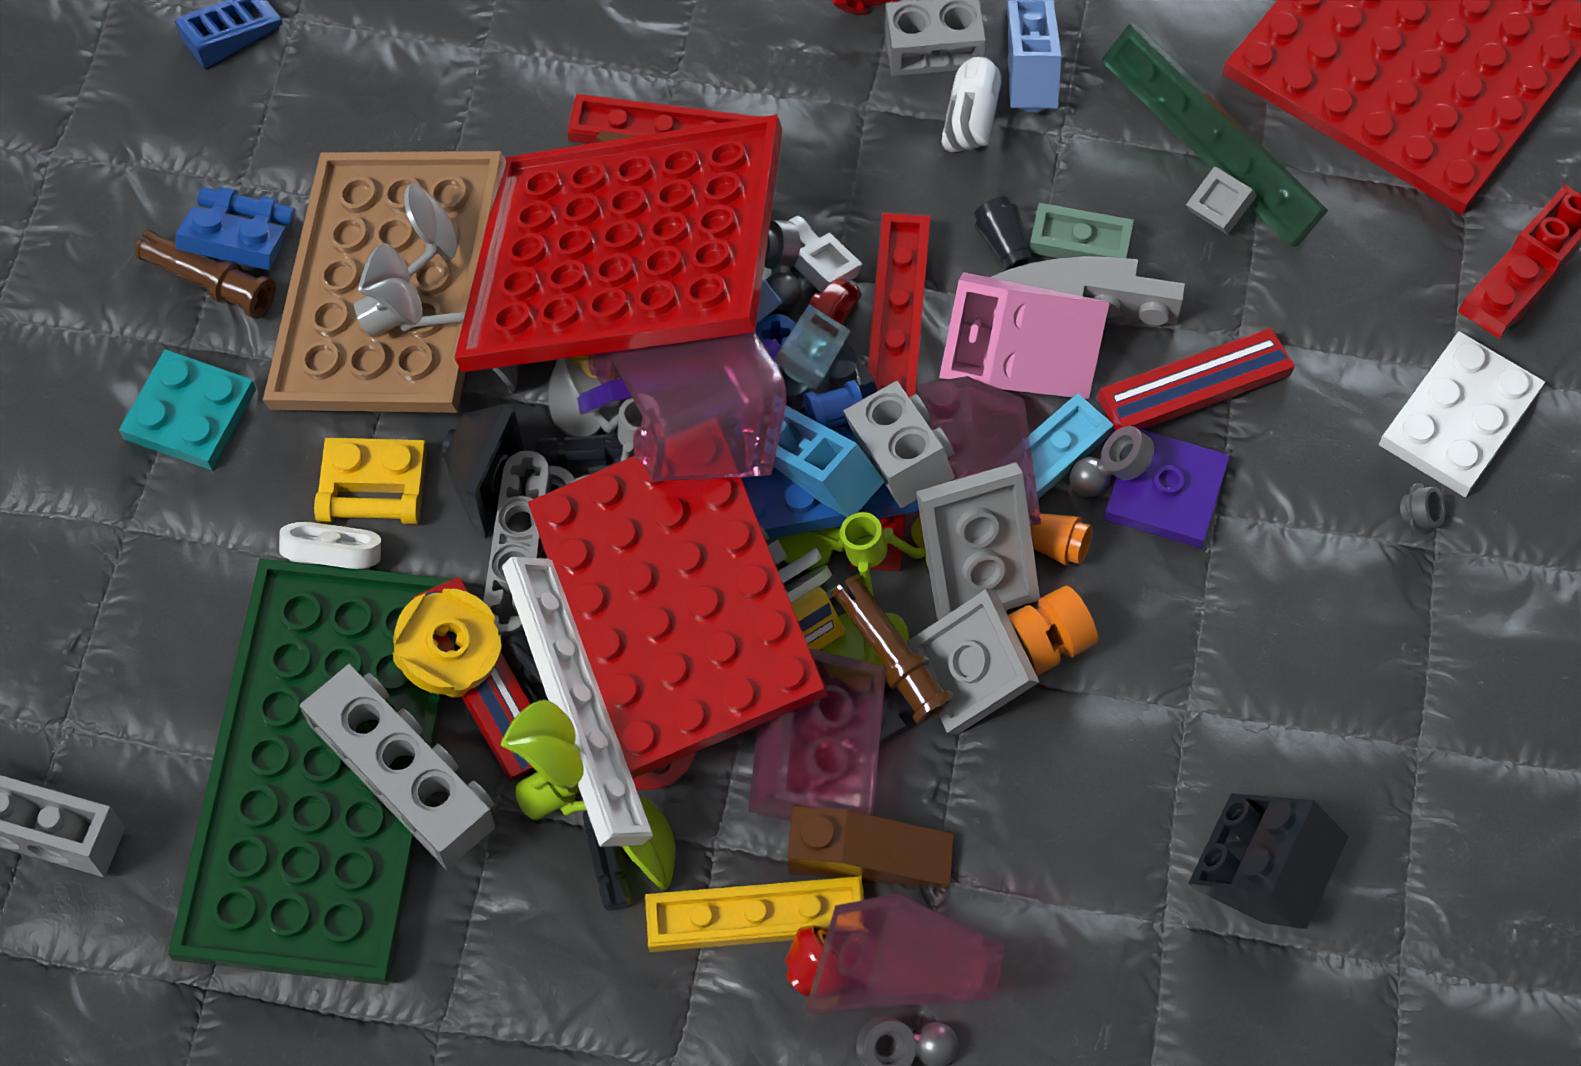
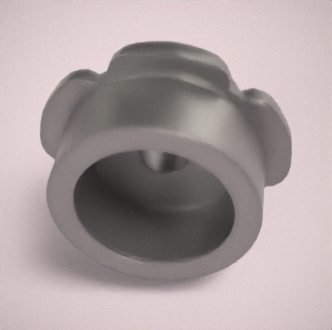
M1421 483L1413 484L1410 487L1411 494L1404 495L1400 504L1401 516L1404 522L1410 525L1417 533L1427 532L1431 528L1440 527L1444 522L1446 513L1445 501L1441 491L1437 487L1424 488V485Z

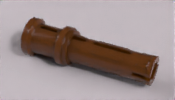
M146 230L142 233L143 238L150 240V243L138 238L134 250L135 256L138 259L152 263L207 289L208 294L214 301L218 303L228 301L243 308L244 313L253 319H259L269 310L276 291L275 282L271 278L252 276L242 271L241 266L233 261L218 263L203 255L177 250L175 242L157 235L152 230Z
M854 575L846 579L844 582L855 595L856 600L848 589H844L842 585H838L833 590L832 596L838 600L876 655L888 669L886 674L888 685L891 689L898 688L915 712L913 719L917 725H921L945 710L955 700L956 696L951 690L945 691L927 667L930 663L927 656L921 654L920 651L913 652L862 582L860 575Z

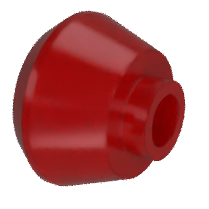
M818 925L803 926L797 930L785 963L789 969L786 977L798 992L807 997H810L812 994L824 997L854 982L857 967L856 961L838 938Z

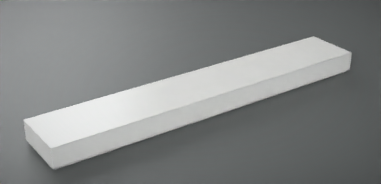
M511 557L502 566L547 698L568 715L575 728V744L581 748L580 756L584 764L583 777L578 786L599 846L643 845L653 837L553 561L542 558Z

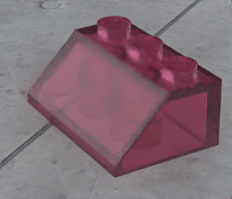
M968 376L918 384L919 397L931 418V421L927 423L932 431L940 427L954 450L955 454L948 458L955 476L953 480L1016 462L1023 472L1030 526L1042 524L1024 398Z
M810 649L828 696L757 726L748 812L791 821L792 805L849 810L873 816L886 667Z

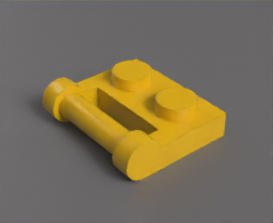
M325 438L319 489L316 493L314 504L316 521L333 522L334 517L401 519L402 524H419L427 456L425 440ZM338 492L404 493L401 499L337 497Z

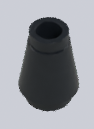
M1000 196L979 206L974 212L977 220L974 227L1004 265L1005 269L1009 270L1030 263L1032 256L1029 252L1030 249L1018 205L1011 204L1009 197Z

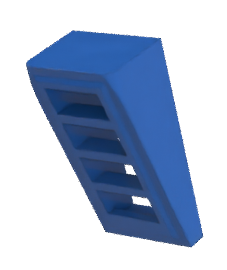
M225 0L190 12L174 20L181 40L204 70L283 25L282 19L266 0ZM256 8L263 17L254 20L249 11ZM241 17L245 23L237 25L234 20ZM224 25L228 28L223 31L219 30V28Z

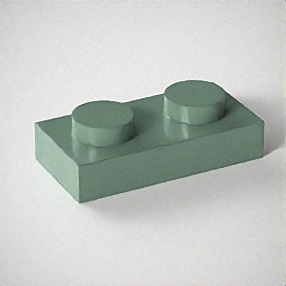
M1039 203L1029 252L1054 258H1127L1134 220Z

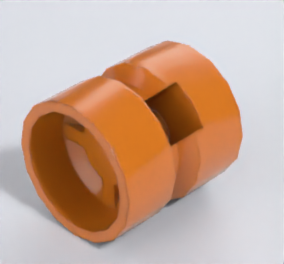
M1068 585L1040 598L1037 609L1027 605L1008 615L1036 676L1058 666L1062 654L1067 658H1073L1096 646L1098 643L1097 629L1088 608L1081 597Z

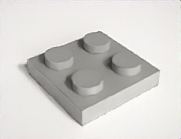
M985 589L906 642L913 652L920 651L921 654L927 656L930 661L927 667L945 691L951 690L956 696L955 700L938 714L946 732L949 734L958 735L1039 683L1036 673L996 591Z

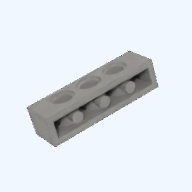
M348 664L299 705L308 725L433 857L448 870L496 828L490 811L494 803L477 782L473 780L466 785L456 775L455 771L459 767L441 745L437 744L431 749L420 737L424 732L422 727L406 709L402 708L399 712H395L385 701L389 694L371 673H367L362 677ZM366 720L379 721L378 726L369 733L359 734L355 732L356 728ZM404 755L414 757L411 765L403 770H392L389 768L390 764L397 757ZM442 791L450 794L448 800L441 806L428 807L424 805L425 800L432 793Z
M0 775V848L105 878L126 829L110 806Z

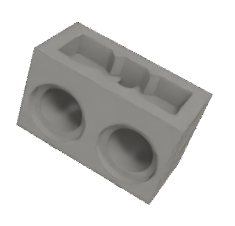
M902 0L900 2L886 3L885 36L891 76L958 71L969 59L984 57L986 39L979 0Z
M898 381L843 410L856 442L883 478L885 486L900 508L917 500L916 491L947 483L955 478L948 460L955 453L948 438L940 427L933 431L930 429L927 423L931 421V418L922 400L917 394L908 397Z

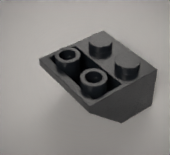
M1231 793L1188 884L1194 890L1264 924L1307 929L1349 836L1314 800Z

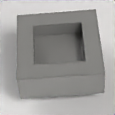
M1214 166L1186 206L1190 212L1228 235L1256 198L1253 189Z

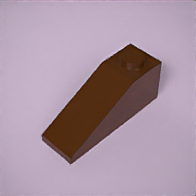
M792 805L787 858L788 875L832 879L861 876L862 881L950 889L954 834L849 810Z

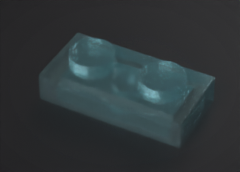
M808 305L773 360V363L783 368L785 373L798 382H805L816 389L851 331L816 308Z

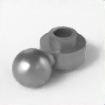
M770 220L764 266L771 269L772 275L766 281L782 302L775 309L788 310L798 303L802 294L799 280L791 274V268L796 264L800 253V235L793 222Z
M1125 426L1116 430L1106 441L1100 459L1085 457L1074 464L1070 473L1072 487L1082 496L1095 497L1107 489L1110 483V476L1113 474L1121 480L1136 478L1144 473L1151 464L1154 453V444L1151 438L1133 426Z
M880 1016L870 1020L862 1027L857 1037L856 1049L860 1061L865 1066H910L915 1057H918L927 1066H946L957 1054L958 1039L955 1032L943 1023L933 1022L926 1024L917 1034H913L911 1029L904 1023L892 1017ZM888 1035V1048L884 1052L877 1053L876 1043L878 1039Z

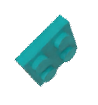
M164 349L119 428V432L124 440L212 471L253 397L256 387L252 379Z

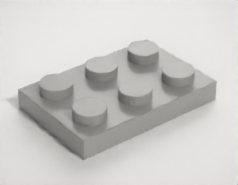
M1016 462L916 491L938 621L985 589L997 592L1005 611L1039 601L1040 594L1024 477Z

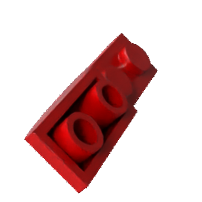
M1564 185L1518 235L1513 247L1469 293L1458 312L1499 339L1512 324L1517 325L1581 246V194Z

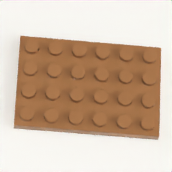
M501 151L320 152L263 397L264 403L270 410L458 413L465 372L460 371L454 356L463 322L413 327L405 332L398 325L376 337H372L360 325L354 306L356 301L367 296L358 292V287L366 261L375 247L383 243L389 244L402 257L407 267L425 252L426 242L415 232L407 217L404 206L406 187L417 183L433 196L445 210L454 227L457 239V251L453 259L446 261L437 252L428 263L410 277V281L413 283L422 303V317L466 311L488 217L506 167V160Z

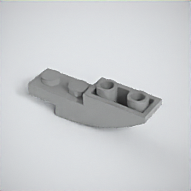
M1117 257L1058 258L1030 263L990 277L1108 301L1110 303L1106 318L1117 316L1137 319L1149 325L1177 324L1185 285L1184 283L1137 277L1138 260Z

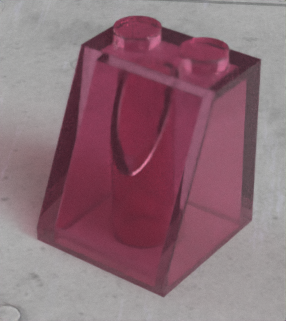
M901 894L835 905L805 1011L813 1015L927 1008L991 1000L993 991L1000 979V963L1005 946Z

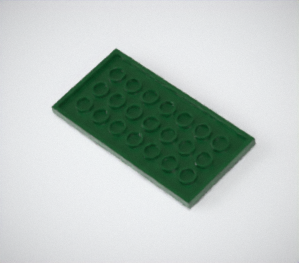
M259 558L168 955L173 961L388 985L416 838L308 725L299 705L350 664L362 677L367 673H371L381 683L389 694L385 701L396 713L404 708L416 719L424 731L420 737L432 749L435 743L444 694L431 693L416 686L396 666L393 660V636L401 612L412 601L414 596L452 579ZM366 720L356 728L355 732L359 734L369 733L378 726L379 721ZM408 755L397 757L390 764L389 768L392 770H403L411 765L414 757Z

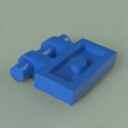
M202 187L198 195V205L212 209L192 206L175 234L176 249L270 270L285 243V227L275 225V223L292 226L296 216V208L281 205L278 199L262 196L259 200L238 195L236 189L220 187L219 190ZM234 214L252 217L253 219L234 216Z

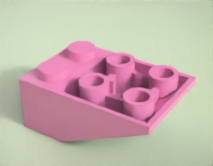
M963 272L958 281L939 378L988 388L1073 397L1078 393L1084 399H1089L1110 302Z

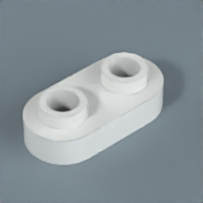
M296 522L285 525L280 529L279 552L285 558L290 559V562L369 570L371 566L376 565L381 560V537L372 531L313 522Z

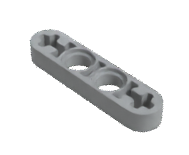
M530 450L520 451L512 455L506 461L503 469L483 600L491 609L495 617L494 623L498 629V634L501 636V641L504 642L514 633L524 629L513 597L512 604L517 616H511L509 624L504 625L500 623L497 616L503 615L507 603L505 593L511 594L506 578L500 574L501 566L511 557L541 558L542 541L535 522L530 529L524 532L511 531L507 528V522L517 512L532 514L528 501L551 492L552 485L551 473L545 458L539 453ZM526 469H534L535 474L538 475L532 476L529 480L528 492L530 498L522 496L523 489L519 477L525 475Z

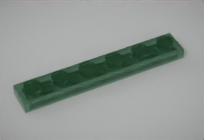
M1128 24L1101 61L1211 169L1215 166L1253 189L1256 198L1250 204V207L1289 246H1298L1328 212V209L1138 25Z

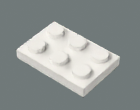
M1458 331L1383 434L1379 446L1466 498L1540 393L1545 381Z

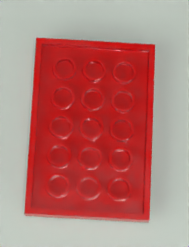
M717 420L528 501L547 558L553 561L632 779L828 696L722 428Z

